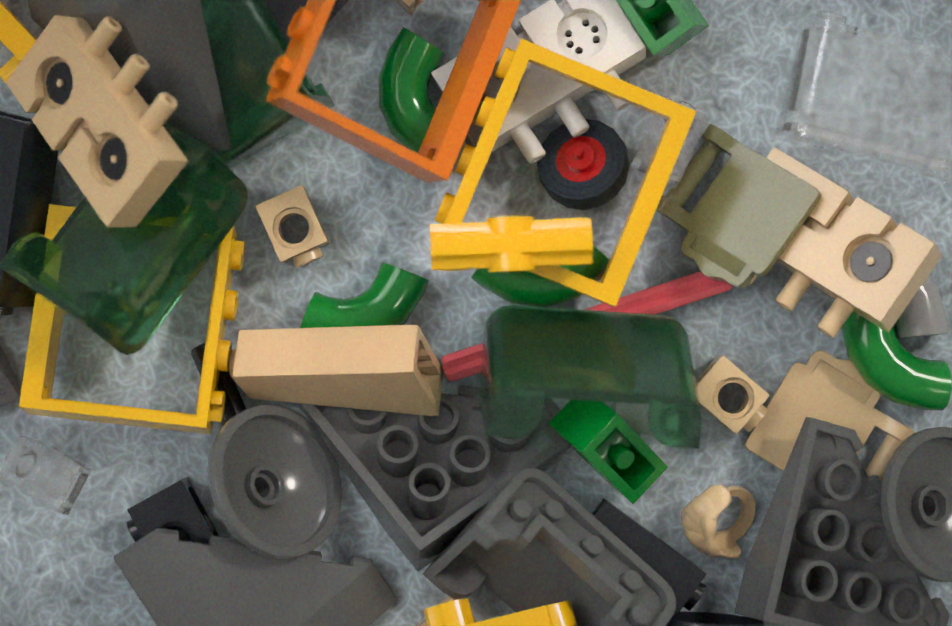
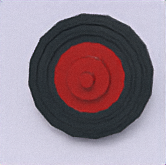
M586 119L590 127L578 137H573L565 124H562L553 130L542 143L546 154L537 162L540 182L553 200L567 208L588 210L601 207L615 198L626 183L630 164L625 143L613 128L598 120Z

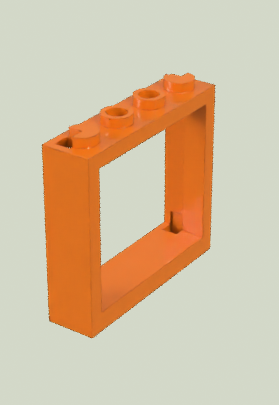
M308 0L305 8H299L289 24L287 35L292 39L285 55L277 58L268 74L267 84L271 88L265 101L426 183L448 181L521 0H478L479 5L418 153L297 92L336 1Z

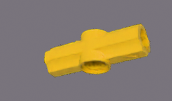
M507 216L486 218V222L430 224L432 270L464 271L488 268V272L534 271L536 266L593 264L591 218L534 220L533 216Z

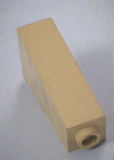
M419 325L239 330L237 347L231 351L229 356L231 378L237 382L250 399L439 416L443 368Z

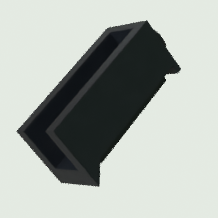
M603 498L592 515L671 586L676 597V609L674 611L676 616L683 607L690 611L706 590L707 586L702 583V580L707 574Z

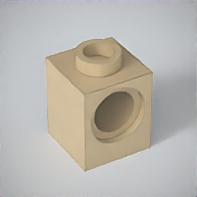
M303 185L255 205L281 263L286 264L293 261L295 267L299 268L324 256L321 248L330 244V241L310 196ZM292 216H303L309 224L307 237L297 244L288 243L282 235L284 222Z
M717 355L685 393L728 431L736 435L742 428L750 432L762 420L768 411L762 404L770 396L724 355ZM728 383L737 384L744 396L740 408L733 412L724 411L718 403V393Z

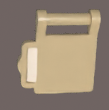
M818 350L809 357L805 365L799 362L791 365L766 406L768 409L767 413L747 437L745 447L784 471L806 417L853 429L856 431L862 445L865 444L876 426L886 432L887 435L865 471L868 477L878 475L882 482L888 462L895 450L905 439L916 432L874 408L881 394L866 384L851 360L837 359L826 351Z

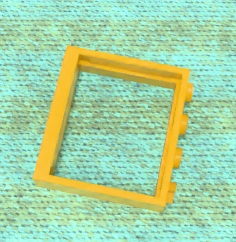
M521 38L516 51L508 47L504 51L495 73L496 77L503 79L501 88L496 99L487 95L475 121V125L484 129L476 147L466 144L455 170V173L464 176L456 196L446 192L435 221L441 224L463 222L528 62L667 119L600 283L561 266H536V270L527 271L604 304L616 307L697 111Z
M49 204L19 408L30 415L212 435L213 421L222 422L225 406V392L218 391L220 371L228 372L229 356L232 351V341L224 340L227 320L235 321L238 309V291L231 290L233 270L242 271L245 255V241L237 240L238 234L234 224L145 215L137 227H106L94 209ZM76 233L218 248L196 414L51 398Z

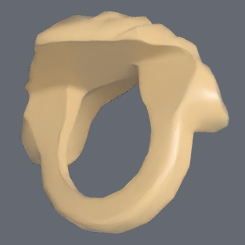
M722 484L711 485L700 496H695L692 501L682 508L681 525L685 530L684 535L693 547L697 548L701 553H706L709 557L739 558L741 549L736 541L743 537L751 527L756 515V502L753 495L743 487L732 485L725 487ZM731 496L738 497L741 502L739 518L729 529L716 532L719 515L729 506Z

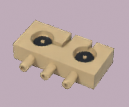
M54 15L9 77L6 84L26 113H36L32 121L52 150L63 151L58 157L105 226L137 227L188 162L187 158L163 127V124L176 109L177 102L170 94L163 92L158 95L150 107L146 104L135 86L149 69L147 60L140 55L134 54L121 69L107 50L122 30L118 21L111 17H105L96 30L93 31L85 18Z
M774 147L767 156L768 160L814 186L821 193L819 202L776 261V263L793 273L776 297V302L786 310L793 311L812 284L835 299L817 325V328L827 336L834 338L853 311L889 333L942 257L937 245L901 222L899 225H896L891 216L861 198L857 197L854 200L846 189ZM754 275L749 285L754 282L758 275Z

